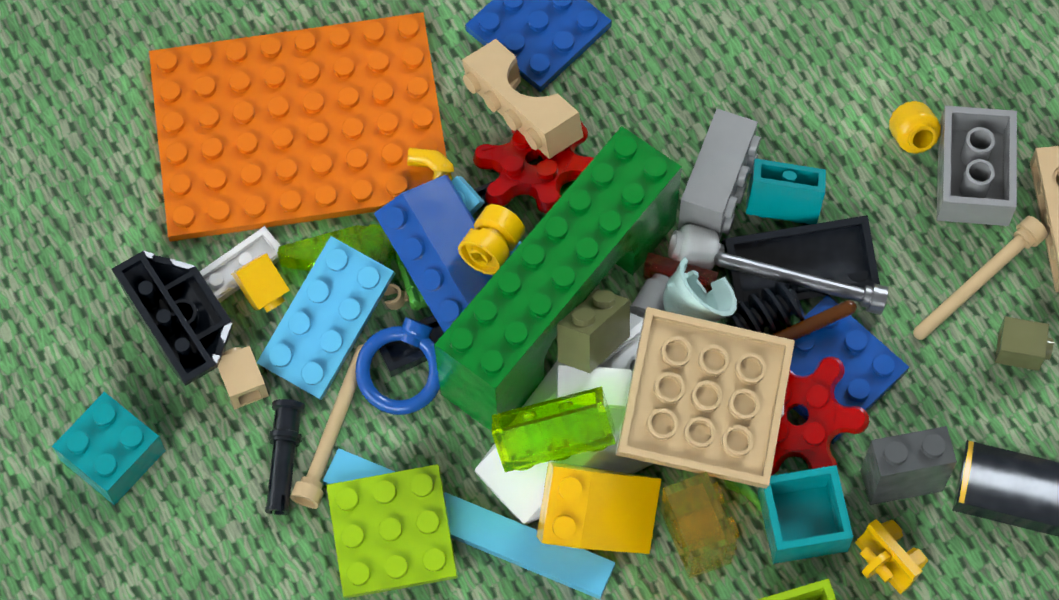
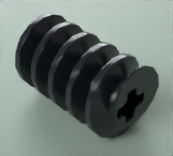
M776 282L774 285L775 295L768 288H763L761 290L762 301L755 294L748 296V307L741 300H737L735 313L723 318L725 325L760 333H764V328L768 327L773 333L778 332V321H782L786 327L792 326V315H795L800 321L805 320V315L792 285L788 282L787 288L782 282Z

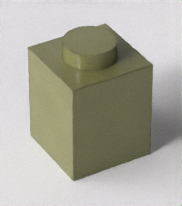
M1005 316L998 332L995 363L1039 371L1044 360H1050L1053 351L1054 339L1048 338L1049 324Z

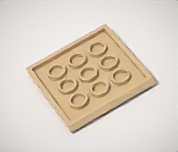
M647 307L644 313L616 455L766 489L771 478L795 340Z

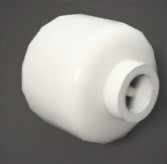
M685 224L680 230H675L671 236L668 248V256L673 259L675 267L678 268L681 260L686 257L688 260L686 271L695 270L698 274L702 275L709 273L714 265H716L714 262L715 255L719 252L724 253V244L719 243V236L715 230L694 224Z

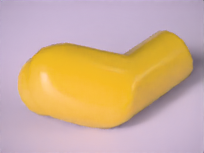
M409 148L408 166L428 167L434 171L433 180L443 175H448L452 181L451 172H454L453 164L441 152Z

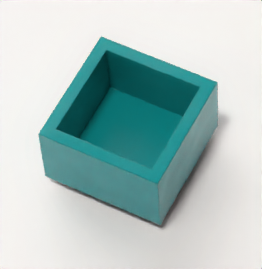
M103 392L52 446L61 462L113 505L129 491L166 451L159 435L106 392Z
M837 465L773 475L766 489L758 488L757 493L773 564L848 552L853 540V533Z

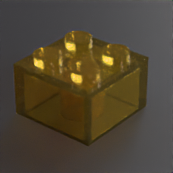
M707 472L663 488L660 512L689 579L731 564L734 551L737 550L736 539L740 538L733 517L726 518L721 506L725 503L721 488L717 482L711 483Z

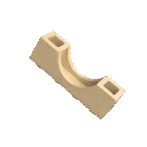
M497 39L462 59L465 71L463 81L469 91L473 94L477 92L492 112H499L513 131L518 130L523 134L532 149H539L550 159L583 138L579 112L558 93L545 97H531L515 91L521 82L516 56Z

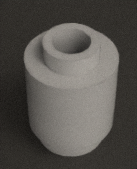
M655 273L652 278L647 279L632 303L630 313L644 318L647 307L665 311L663 294L669 277Z

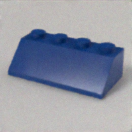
M443 175L401 193L374 213L444 333L493 277V275L483 274L473 269L462 259L458 252V246L470 228L474 229L475 220L448 175Z

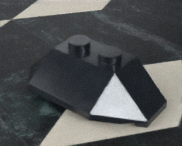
M143 250L112 268L116 279L137 316L172 371L185 386L218 367L233 328V322L196 266L171 258L155 256L154 253Z

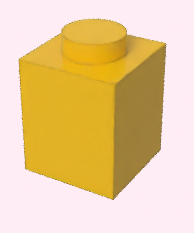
M267 253L261 254L231 273L254 310L264 308L266 313L285 302L282 295L290 291Z

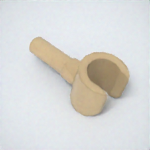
M389 284L384 293L385 296L398 294L394 300L384 302L391 310L400 309L406 301H409L406 291H402L396 284Z

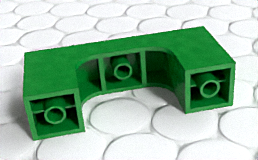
M621 126L434 344L440 394L499 437L544 379V360L548 349L557 336V324L590 295L615 264L633 276L676 224L682 166Z

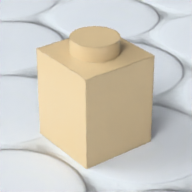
M250 345L244 348H231L223 353L218 369L234 410L269 396Z

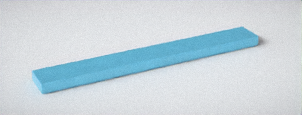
M338 448L325 474L323 485L326 486L327 484L395 471ZM444 492L451 538L601 600L615 568L614 561L585 549L541 543L536 537V529Z

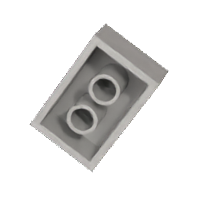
M945 106L939 122L941 125V135L938 139L936 221L1009 226L1017 207V111Z
M716 109L681 198L678 230L685 224L702 226L715 230L718 233L719 241L722 233H730L736 215L734 214L737 203L741 204L747 184L745 182L748 173L751 174L754 159H758L757 151L761 137L756 136L757 121Z

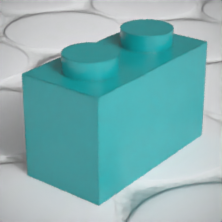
M755 158L747 189L746 214L762 218L793 221L795 223L817 224L825 196L826 170Z

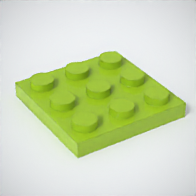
M438 464L326 485L344 598L458 578L441 471Z

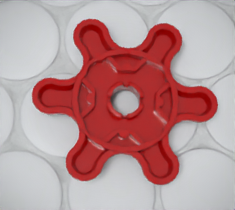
M581 122L583 138L550 159L539 149H532L527 143L525 136L518 130H512V140L507 144H482L478 146L473 156L475 166L480 169L494 170L500 175L487 187L485 194L486 202L489 205L504 206L518 195H530L535 198L539 211L547 214L561 197V187L567 182L575 181L594 159L574 153L576 147L588 138V131L584 124ZM539 155H541L543 161L537 165L529 164L530 161L538 159Z
M823 358L818 363L814 372L808 376H798L791 370L789 371L784 399V415L780 421L771 476L775 475L779 471L781 464L790 457L802 458L808 464L809 470L837 465L830 451L832 439L841 433L860 434L868 428L870 422L869 415L863 408L843 406L835 399V387L845 374L844 365L838 358ZM801 405L808 410L809 417L804 424L796 426L788 421L787 414H789L793 407Z

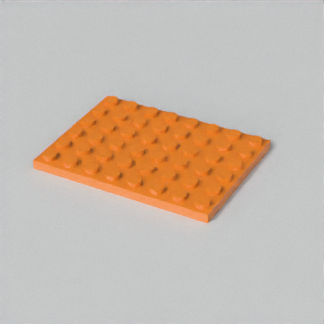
M424 12L149 51L166 223L170 242L261 229L264 226L268 228L376 212L401 193L433 180L434 171L430 168L407 165L409 148L436 150L447 158Z

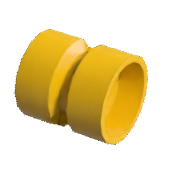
M495 204L487 205L475 221L474 229L470 228L459 244L458 252L462 259L473 269L483 274L494 275L508 259L510 251L514 250L525 234V226L519 217L509 209Z

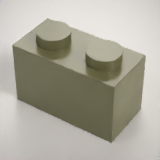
M597 289L557 324L558 362L587 373H591L630 337V299L616 295L608 290Z

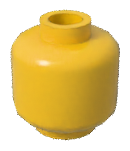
M911 101L900 105L892 113L889 120V129L898 145L908 153L918 154L931 149L941 135V125L937 117L923 102Z

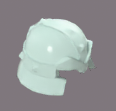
M684 257L666 284L663 294L665 311L716 323L722 318L733 315L737 309V299L726 278L723 277L710 283L712 290L707 293L698 280V272L691 270L688 273H684L688 264V260Z

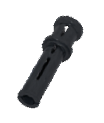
M278 399L272 402V410L275 411L273 430L268 435L270 444L273 445L265 512L268 514H272V511H274V515H288L290 512L289 504L295 449L302 442V435L299 433L300 419L306 407L304 403L296 400Z

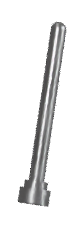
M723 252L717 253L714 257V262L719 267L786 284L789 282L794 286L860 302V306L866 307V311L881 315L886 305L888 296L887 286L873 283L871 286L865 285L864 288Z

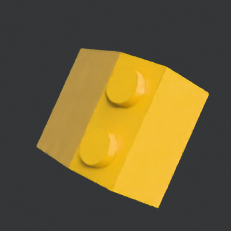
M548 461L536 537L544 544L579 549L650 554L661 478Z

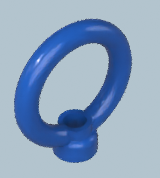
M405 317L402 326L382 329L364 343L356 361V380L361 393L372 406L388 414L406 415L421 410L435 398L440 386L435 343L429 338L432 327ZM393 341H403L418 347L428 361L429 375L424 388L414 397L405 400H394L382 395L375 388L370 375V366L375 353L382 346Z

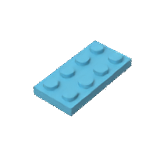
M330 236L258 359L257 364L322 400L396 273Z

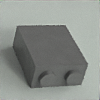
M947 426L871 440L860 470L869 505L927 495L944 490L957 463Z

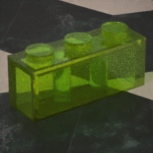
M602 386L492 415V437L505 472L528 470L536 464L552 460L563 461L571 455L587 451L597 452L616 444L615 426Z

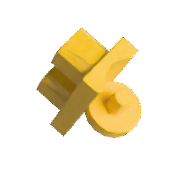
M875 519L868 524L865 532L855 541V544L862 550L860 555L868 563L862 570V574L868 579L877 573L885 583L889 581L901 595L923 572L921 569L928 562V558L919 548L913 547L906 552L898 544L904 535L902 529L894 520L880 523Z

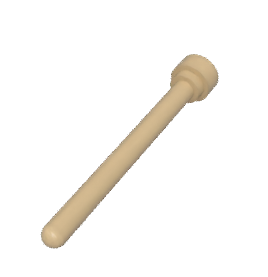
M1027 216L1016 226L1017 231L1014 233V238L916 326L913 331L914 337L918 340L925 339L1024 248L1037 247L1048 237L1044 225L1033 216Z
M364 344L358 345L354 352L308 473L294 485L290 498L299 505L312 509L319 507L324 494L321 490L323 484L320 481L358 385L355 372L356 361Z

